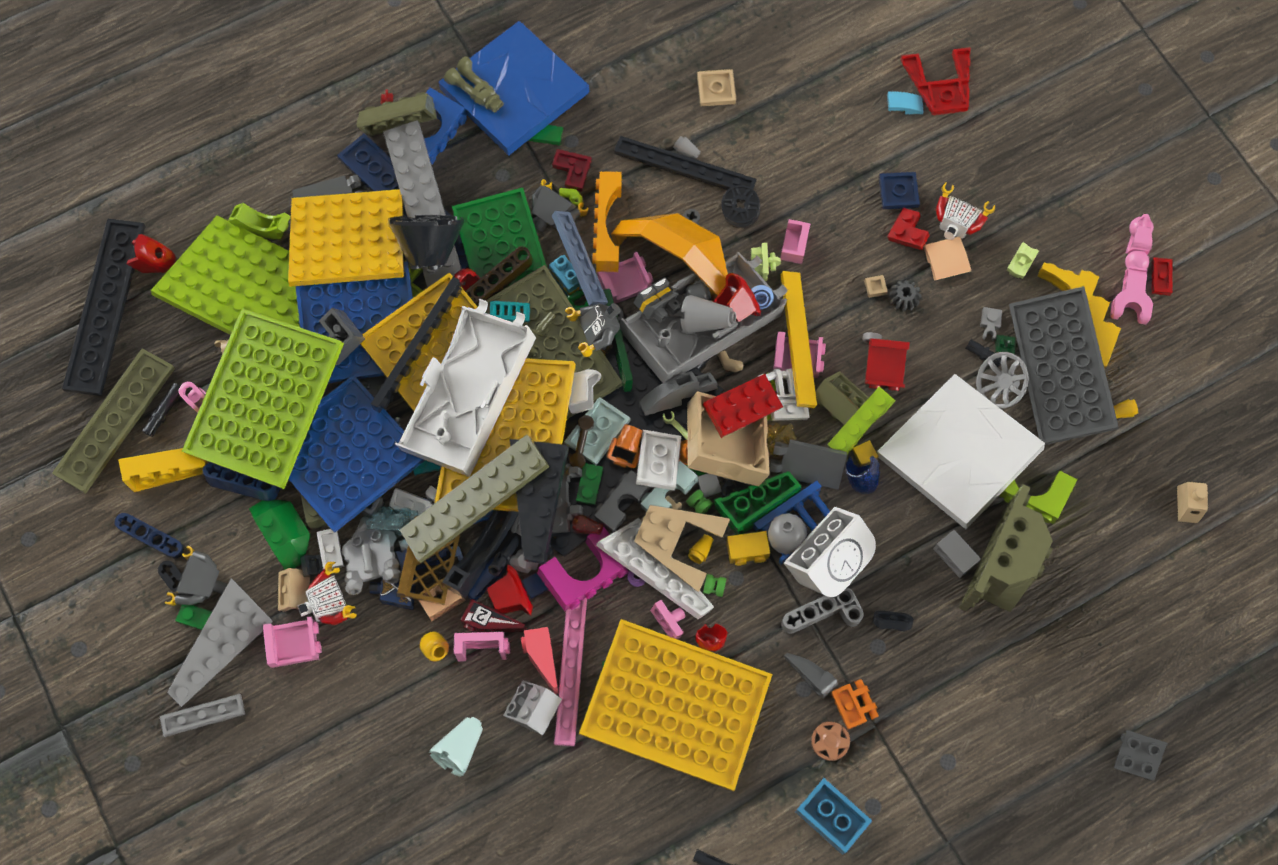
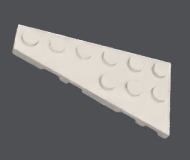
M639 518L597 543L596 546L695 618L700 619L714 608L701 591H695L690 585L681 580L676 574L634 542L642 524Z

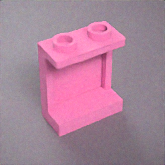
M638 252L633 253L632 258L620 262L618 272H596L602 289L611 290L615 304L637 296L639 292L651 286L653 282L651 273L646 272L644 258L642 256L639 257Z
M785 332L777 333L773 370L780 369L785 371L786 369H792L789 339L785 337ZM819 337L818 340H809L814 378H818L819 373L823 372L824 361H821V355L825 354L826 344H823V337Z
M307 617V620L276 626L272 624L263 625L267 665L271 668L319 659V653L322 652L321 643L317 641L316 636L319 633V625L312 617Z
M504 632L454 633V654L458 661H466V649L499 648L502 660H506V654H510V642L508 638H505Z

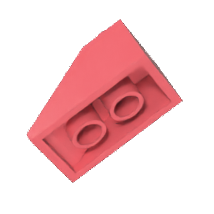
M548 627L525 630V637H521L524 653H528L530 661L553 693L559 694Z

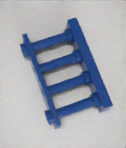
M815 481L755 522L753 530L755 532L766 531L768 535L770 523L775 517L794 510L799 513L811 531H813L818 525L805 510L803 503L807 500L813 501L826 517L830 510L819 497L822 486L818 481ZM790 552V554L781 553L783 556L780 557L778 562L780 566L784 564L793 552Z

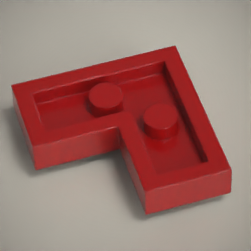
M903 208L887 236L888 240L922 250L930 235L928 231L915 228L921 217L920 212Z

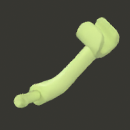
M671 411L672 418L669 420L663 414V421L666 424H672L688 440L686 429L675 420L674 413Z

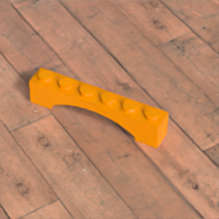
M600 172V179H596V190H599V193H595V204H598V208H595L594 219H598V223H594V234H597V238H593V249H596V253L592 255V264H596V272L619 271V246H615L609 237L606 219L614 201L617 198H621L622 172Z

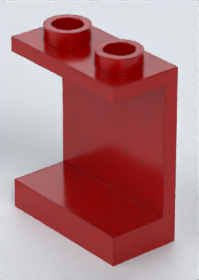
M870 338L865 384H869V388L877 389L881 385L888 386V390L899 391L900 387L905 388L903 381L907 350H909L910 342Z

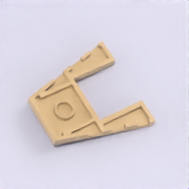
M649 505L634 542L676 574L681 580L690 585L695 591L699 592L707 573L671 558V555L686 522L722 538L730 519Z

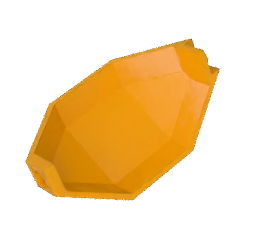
M678 213L622 220L611 233L613 243L617 246H620L627 236L643 237L683 260L709 288L711 301L716 299L726 285V275L728 272L720 237Z

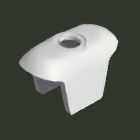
M592 369L574 372L569 410L572 414L593 409V386L601 379L600 372Z

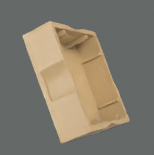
M697 391L687 404L688 468L759 487L770 475L769 451L766 442L768 434L767 416L721 438L703 406L705 401L716 396Z

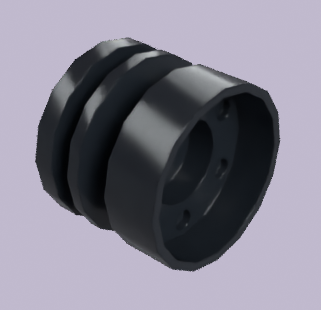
M736 185L729 188L723 195L721 201L723 216L732 227L738 229L748 228L758 220L761 213L760 199L751 187ZM738 202H740L741 204L744 203L743 209L741 207H738Z

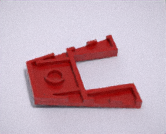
M970 47L953 49L952 56L958 74L956 79L926 82L919 54L901 56L903 66L932 115L968 111Z

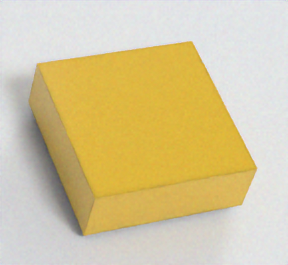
M870 440L852 449L860 466L870 463L879 457Z

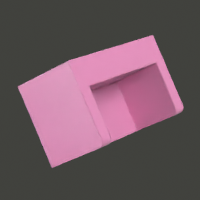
M788 220L781 260L802 264L810 223Z

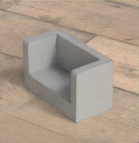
M955 530L950 532L933 548L959 578L981 560Z

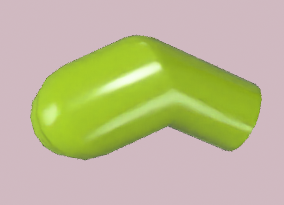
M559 189V195L569 198L575 206L583 202L582 196L576 189Z

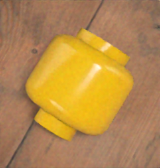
M429 632L422 637L420 650L428 660L440 661L447 655L449 644L440 633Z

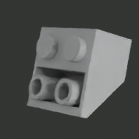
M522 680L503 716L530 731L543 735L562 698L545 687Z

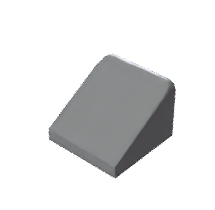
M707 473L698 477L697 484L704 493L705 498L721 492L717 475Z

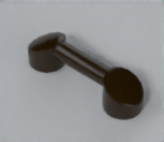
M584 415L578 420L580 433L576 451L570 457L571 466L579 467L580 469L586 464L583 451L587 433L594 427V420L588 415Z

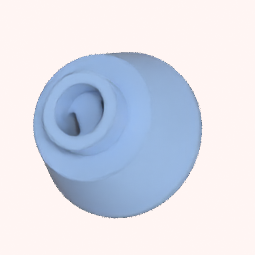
M757 285L751 289L761 310L768 308L772 304L774 295L769 287Z

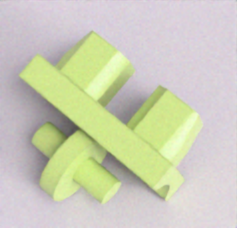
M1022 242L1007 271L1012 276L1023 279L1039 250L1033 249Z
M762 243L761 247L751 248V260L756 255L762 260L761 264L754 269L764 281H767L769 267L771 271H776V266L781 264V259L775 257L774 252H771L770 257H768L767 243Z

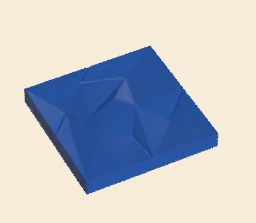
M520 21L470 58L473 63V72L479 78L488 82L494 88L496 94L500 96V100L504 102V105L497 112L494 113L490 109L487 110L484 106L476 103L475 100L470 98L471 96L455 85H449L445 82L444 78L438 82L440 90L448 98L465 107L467 116L508 156L590 93L589 85ZM461 75V77L468 84H470L473 88L475 87V85L472 82H470L467 78Z

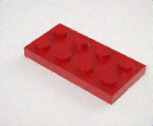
M766 374L703 403L721 438L783 408Z

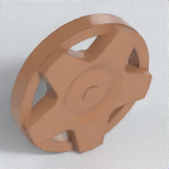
M825 722L814 730L811 743L814 752L820 758L835 761L847 753L850 746V737L842 725L836 722ZM825 726H833L830 730L824 728ZM841 730L844 733L846 739L840 736ZM818 734L820 740L815 743V736ZM845 748V750L840 755H838V749ZM827 751L828 756H825L820 752Z

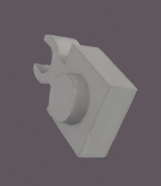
M986 307L982 309L980 327L986 328L983 333L984 340L989 333L992 335V341H994L996 337L995 329L999 330L1001 327L1002 310Z

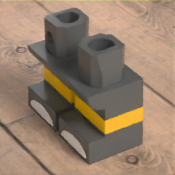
M665 277L639 292L634 301V304L648 319L654 317L659 323L664 321L669 315L665 309H668L674 315L681 308V304L677 300L679 294L672 292L668 287L669 281Z

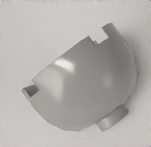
M790 513L775 517L768 529L770 544L779 553L790 554V552H794L807 538V528L803 520L797 515Z

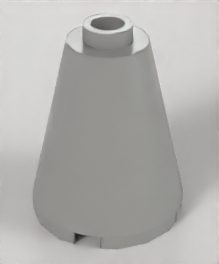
M693 295L686 296L683 301L681 312H685L684 319H681V326L684 333L729 328L736 322V312L733 311V308Z

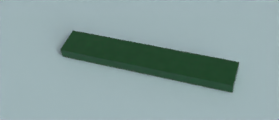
M603 289L608 301L606 306H610L614 303L611 290ZM619 329L613 338L612 344L624 392L632 390L633 377L621 329Z

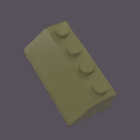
M422 92L416 94L415 97H403L393 103L385 102L382 103V106L367 107L364 111L359 112L357 128L371 137L416 120L422 123L437 119L433 98L428 93Z

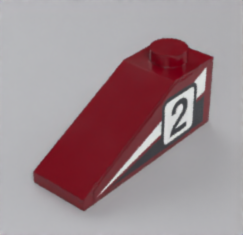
M471 599L461 618V623L464 625L463 628L472 633L474 631L479 633L524 632L526 630L525 624Z

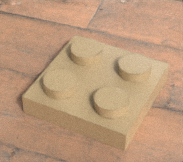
M733 69L697 72L700 106L736 104Z

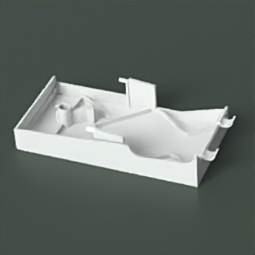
M479 299L477 309L462 306V312L450 347L441 364L434 357L429 363L420 383L421 386L425 383L427 387L399 443H395L403 452L470 477L536 339L527 325L522 326L525 320L524 314L516 312V319L513 322L485 313L488 302Z

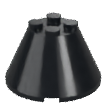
M415 215V218L397 216L388 218V224L410 265V269H421V267L428 266V269L435 270L439 269V267H445L464 224V217L457 220V216Z

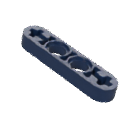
M121 513L115 518V526L121 532L162 554L177 559L184 553V546L178 540L130 514ZM127 520L131 525H133L132 528H130L127 525H122L121 521ZM139 527L146 528V533L143 536H137L136 534ZM158 535L162 536V542L159 545H154L153 538ZM167 543L173 547L176 546L178 548V551L172 552L168 547H166Z

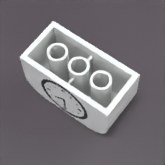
M834 507L803 543L789 556L784 564L799 584L825 596L834 597L842 593L870 562L876 548L875 538L859 515Z

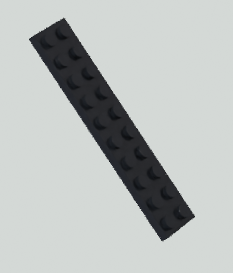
M107 219L62 387L65 392L102 396L134 273V268L127 265V261L136 257L135 246L132 245V241L137 239L139 234H144L146 227L144 223Z

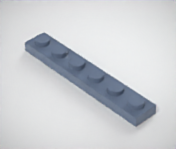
M555 211L551 216L589 306L595 304L606 305L608 303L571 213Z

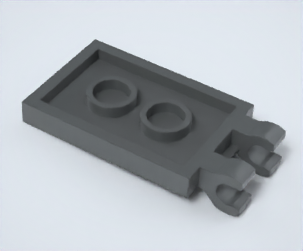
M353 175L348 180H346L345 176L294 189L292 192L294 198L352 193V189L361 187L358 175Z
M790 440L789 445L775 442L773 454L783 455V460L771 459L769 471L782 473L789 471L797 481L811 484L818 481L821 486L839 489L847 452Z

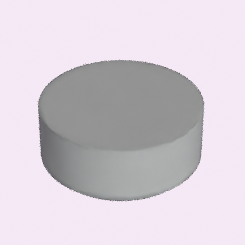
M867 332L863 334L862 341L869 344L870 338L882 339V335Z

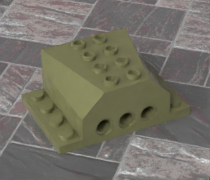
M1023 484L1005 506L959 609L967 611L970 607L974 608L980 599H984L1011 612L1033 581L1035 582L1043 573L1045 566L1042 564L1051 555L1053 548L1050 546L1053 540L1042 514L1026 507L1031 497L1028 495L1030 487Z

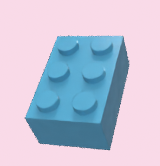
M825 778L821 780L795 811L796 814L842 855L848 851L872 822L867 815Z

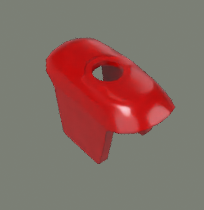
M139 234L137 239L132 241V245L135 246L136 257L128 260L127 265L141 273H166L177 259L174 252L162 243L146 235ZM155 253H162V257L160 259L157 258Z
M728 273L726 275L725 287L713 302L733 308V311L736 312V321L739 322L749 315L761 316L760 305L745 279L738 274Z
M507 565V575L487 588L495 610L502 614L523 610L527 615L531 616L533 607L522 585V581L516 569L511 565Z

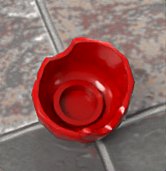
M469 268L461 269L453 276L460 280L464 291L481 279Z
M716 623L711 628L705 624L701 629L697 630L695 640L702 649L718 651L723 648L728 632L720 624Z

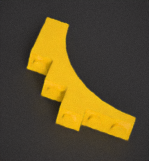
M1044 262L1039 270L1038 277L1052 283L1061 291L1085 287L1105 369L1121 328L1111 322L1103 321L1110 302L1102 297L1093 296L1099 276L1091 271L1081 270L1079 275H1076L1072 271L1063 270L1054 264Z

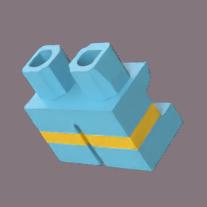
M561 255L549 264L550 273L567 296L582 289L574 268L565 255Z

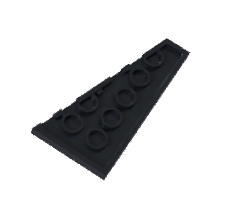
M510 439V446L519 440ZM534 442L550 467L516 492L524 560L526 562L546 564L569 447L562 444Z

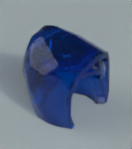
M851 456L846 462V474L849 483L860 494H871L877 489L880 465L874 456L870 457V464L861 467L853 463Z

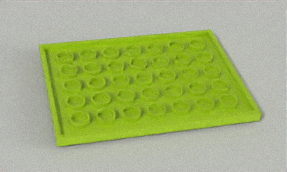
M218 215L151 290L153 296L231 335L242 309L300 327L296 287H290L288 283L289 251L246 229L231 224L228 220Z
M242 309L182 452L285 489L344 343Z

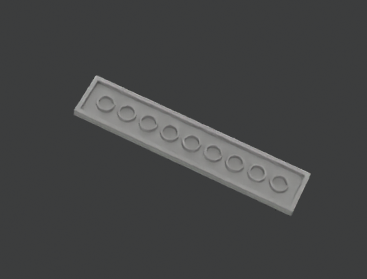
M418 120L383 131L407 217L415 218V215H446ZM455 245L445 267H439V269L435 270L428 269V266L422 267L427 287L437 282L449 272L454 276L455 273L462 269Z

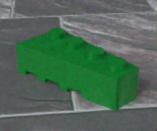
M788 471L767 479L759 487L751 485L748 489L733 492L730 496L715 499V509L721 517L730 519L728 525L736 535L744 534L753 528L755 522L801 492V485Z

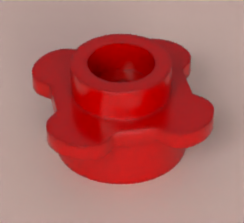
M388 89L385 90V94H381V105L385 102L393 103V93H388Z

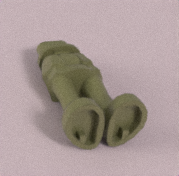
M467 56L463 57L457 65V70L451 68L446 72L444 76L445 82L461 88L471 96L472 100H475L476 103L484 106L487 110L490 109L494 113L497 112L504 105V102L500 100V96L496 94L494 88L488 82L482 80L473 72L471 59ZM461 75L467 78L470 82H472L475 85V87L473 88L470 84H468L461 77Z

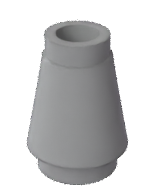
M680 136L673 147L677 153L693 159H697L701 153L687 137Z

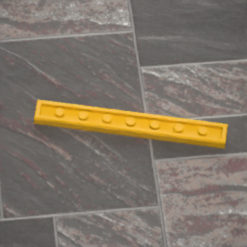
M783 271L781 273V282L788 289L783 298L787 299L785 315L797 407L815 408L817 400L801 276L798 272Z

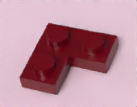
M557 149L552 168L568 171L565 188L576 189L582 192L592 157Z

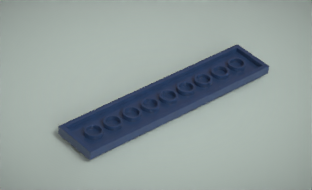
M365 133L337 155L338 159L352 173L358 175L359 179L372 192L399 189L391 158ZM403 203V216L407 217V213ZM445 210L446 215L452 216L450 213H448V212ZM459 233L455 247L461 268L466 269L469 268V264Z

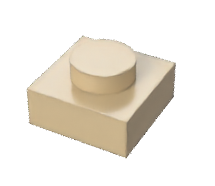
M884 275L865 278L864 282L869 298L887 295L888 291Z

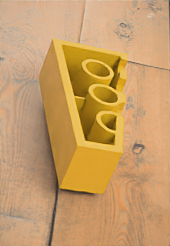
M183 448L118 459L122 481L133 492L203 474V467L208 464V461L182 452Z

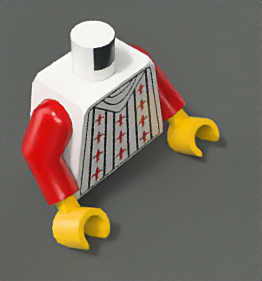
M945 183L942 186L943 195L940 196L936 206L937 218L941 222L940 229L945 231V238L953 240L955 236H960V239H962L966 234L971 235L980 231L988 219V214H992L995 211V205L991 210H988L986 207L989 201L984 204V212L981 213V209L953 196L947 198L954 190V185H952L950 191L945 190Z
M336 562L326 563L325 569L309 585L306 591L308 602L297 605L301 617L313 612L316 621L330 625H337L348 618H356L357 614H350V611L355 607L346 605L335 576L331 574L340 571V568L332 570V566Z

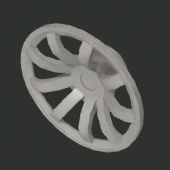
M1009 352L995 353L983 362L978 371L976 379L977 391L986 397L985 392L997 389L990 401L999 409L1011 407L1018 403L1026 392L1029 381L1027 367L1020 357ZM1001 357L1002 371L994 364L993 360ZM1007 357L1016 360L1010 369L1007 368ZM988 364L997 374L996 376L983 373ZM1018 365H1020L1023 370L1022 375L1014 374V371ZM982 378L995 381L994 384L983 388L981 384ZM1020 380H1024L1022 390L1020 391L1018 389ZM1009 392H1014L1018 396L1010 402L1008 394ZM1003 393L1004 404H996L997 397Z

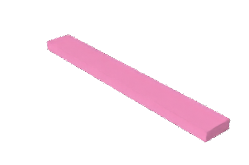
M587 598L580 601L581 604L575 609L571 610L569 608L566 610L559 697L562 698V701L557 708L554 745L575 747Z

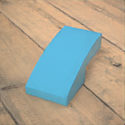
M888 92V111H905V114H923L922 96L905 92Z

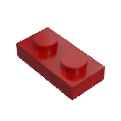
M1154 257L1152 259V294L1170 296L1173 293L1172 259Z

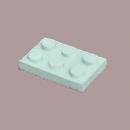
M600 397L594 403L593 409H590L585 414L593 418L594 427L587 433L583 456L595 465L598 464L608 451L612 439L618 438L624 425H628L631 421L630 417ZM579 425L575 427L564 441L574 451H576L580 433Z

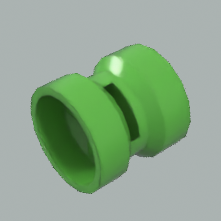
M700 489L694 492L686 501L690 507L695 509V513L705 514L713 505L710 499L704 497V493Z
M707 574L703 593H714L718 597H723L726 578H715L713 575ZM718 581V582H717L716 591H715V590H714L715 582Z

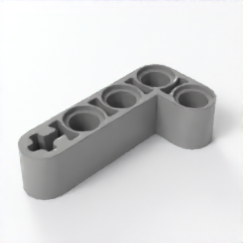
M846 587L837 596H823L785 614L781 626L784 632L792 634L839 612L846 625L854 627L860 623L864 613L854 592ZM839 595H847L849 601H841ZM822 603H829L831 610L823 609ZM807 610L811 611L814 617L808 619L804 616V612ZM849 612H855L858 615V619L852 620L848 615ZM789 619L791 622L797 620L794 626H792L791 624H787Z

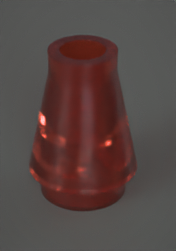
M581 514L580 516H575L572 529L579 534L600 535L603 530V524Z

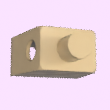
M1186 482L1177 486L1178 522L1198 523L1207 512L1208 492L1206 483Z

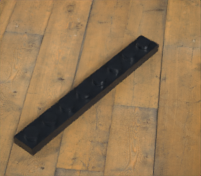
M620 136L614 150L615 155L726 190L736 185H745L754 190L757 181L756 178Z
M453 277L371 402L373 410L380 413L382 409H386L389 405V398L393 392L396 393L398 391L403 376L406 377L409 374L412 362L418 360L423 345L429 343L432 336L431 333L440 326L444 313L447 314L452 306L451 302L460 295L462 288L459 279Z

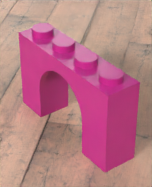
M604 526L588 535L586 539L587 546L600 563V573L595 578L588 581H579L570 577L556 557L538 568L537 574L564 611L569 608L571 610L575 609L581 604L580 601L585 598H592L601 587L603 589L607 588L613 583V579L617 577L622 578L629 572V569L596 546L600 540L610 535Z

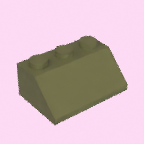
M840 371L826 378L815 391L817 403L825 407L832 417L840 420L844 425L869 398Z

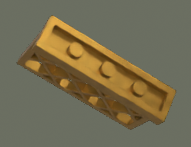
M460 534L430 556L436 555L441 563L440 565L431 569L426 560L423 561L429 571L420 577L415 568L421 562H417L415 555L408 545L397 597H408L444 605L448 588L445 585L444 587L441 583H443L444 579L439 581L434 571L443 566L448 574L454 564ZM447 547L451 553V558L443 562L438 552ZM431 574L437 583L427 589L421 579ZM419 581L424 591L420 594L410 593L411 586ZM439 585L443 592L442 599L433 598L429 591Z

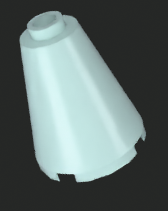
M475 717L465 718L432 747L429 752L431 753V758L445 770L447 767L453 769L452 774L463 776L482 733V723Z

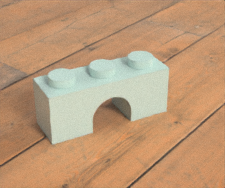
M679 461L675 489L680 490L686 495L698 482V476ZM655 487L651 493L647 492L641 499L642 509L647 512L649 505L672 509V505L665 499V495L669 490Z

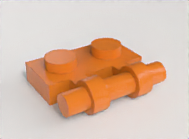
M862 679L854 682L857 687L854 691L850 684L831 691L833 700L847 730L867 722L865 713L869 712L871 719L879 717L876 711L877 706L875 702H872L868 694L869 689L864 685ZM858 696H861L865 704L862 708L856 698Z

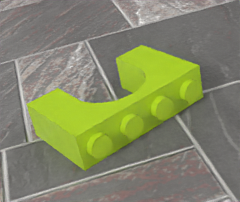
M1059 471L1055 475L1047 493L1040 496H1031L1026 507L1042 514L1046 523L1054 524L1059 518L1077 479ZM1015 479L999 495L1007 503L1019 490Z

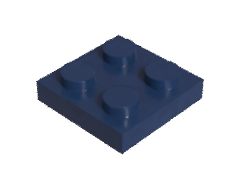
M916 172L879 174L882 209L919 208L920 201Z

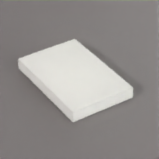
M643 430L636 484L675 490L681 436Z

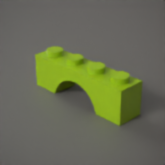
M878 387L827 445L832 449L845 451L848 455L853 447L857 445L863 434L877 419L884 415L896 400L881 387Z

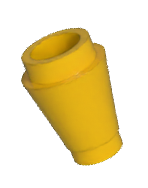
M1127 399L1114 405L1116 418L1134 417V415L1138 414V407L1134 399Z
M704 534L689 550V559L697 564H702V562L706 561L714 541L713 538Z

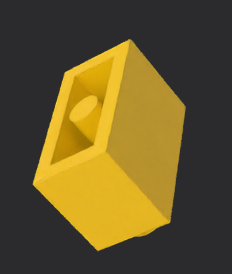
M766 531L727 536L726 543L730 564L735 563L736 566L747 564L748 561L761 563L769 559L770 549Z

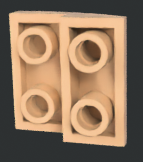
M960 236L955 237L953 240L946 239L924 245L927 262L931 265L934 280L971 271Z

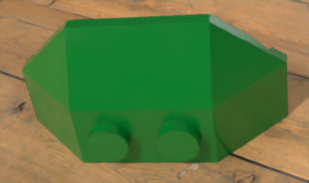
M274 499L271 501L262 500L250 507L249 510L284 570L288 568L295 569L300 566V558L306 555L310 533L293 504L289 501Z

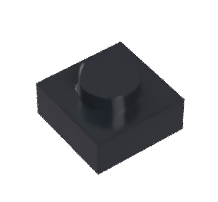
M304 555L300 558L304 577L318 576L324 570L321 555Z

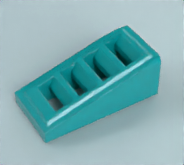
M490 301V315L513 322L516 319V313L515 316H512V309H516V312H520V309H523V314L525 315L524 322H530V303ZM505 309H508V315H504Z

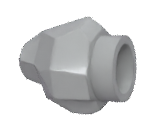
M523 549L518 550L515 556L510 557L509 564L517 571L528 573L531 570L537 569L538 563L526 562L524 560Z

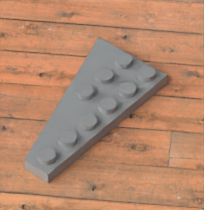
M232 578L167 692L181 707L263 631V625L273 622Z

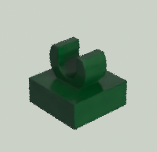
M997 335L995 337L994 353L1009 352L1015 354L1016 337Z

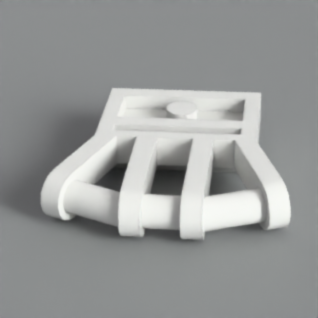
M774 369L766 374L769 381L775 380L777 396L783 405L782 409L771 414L772 421L807 420L810 418L807 407H797L792 369H786L785 371ZM782 378L787 380L789 394L784 393Z

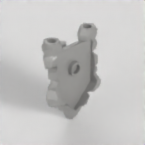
M365 516L360 519L352 539L343 546L341 553L349 564L346 566L348 572L345 573L344 580L347 583L345 590L351 595L361 592L363 582L383 577L386 583L395 584L398 583L401 577V572L398 570L399 563L394 552V544L397 538L395 532L386 529L383 531L381 527L374 525Z

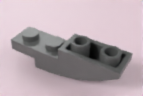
M690 371L654 388L639 401V405L645 415L672 409L682 405L681 399L694 396L697 391L707 393L718 389L717 382L710 372L695 376Z

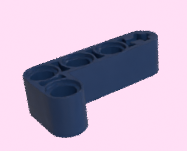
M211 462L203 467V474L207 483L215 488L264 501L274 500L281 489Z

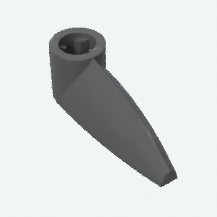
M789 653L784 655L787 662L821 698H824L838 685L837 680L831 673L824 671L810 660Z

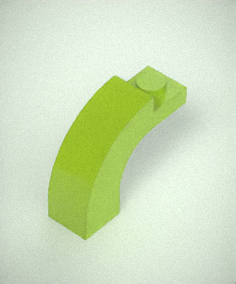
M241 203L234 207L228 222L260 237L281 239L289 227L288 221L291 216L285 212L275 216L266 215Z

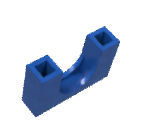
M430 87L426 93L433 98L437 119L442 123L440 130L435 135L424 138L432 165L439 152L445 149L446 143L450 138H454L460 125L465 124L467 114L465 107Z

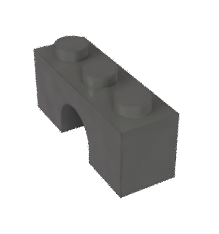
M632 470L621 477L619 480L620 485L616 489L613 488L607 495V501L604 504H599L595 510V519L612 533L616 532L626 520V515L618 509L619 503L625 498H631L639 504L643 496L651 489L650 486L636 484L637 474Z

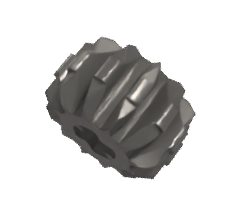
M899 280L896 285L892 286L889 298H892L891 304H896V310L901 307L903 312L907 308L911 311L914 306L917 307L919 305V300L921 299L920 287H914L915 282L908 284V280H905L903 284Z

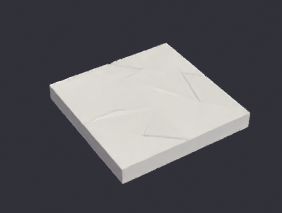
M954 374L877 451V455L885 464L962 527L967 529L1044 450L1045 443Z

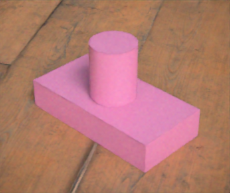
M662 600L656 602L650 611L667 636L678 640L683 634V631L677 624V622L685 618L683 609L679 607L669 612Z

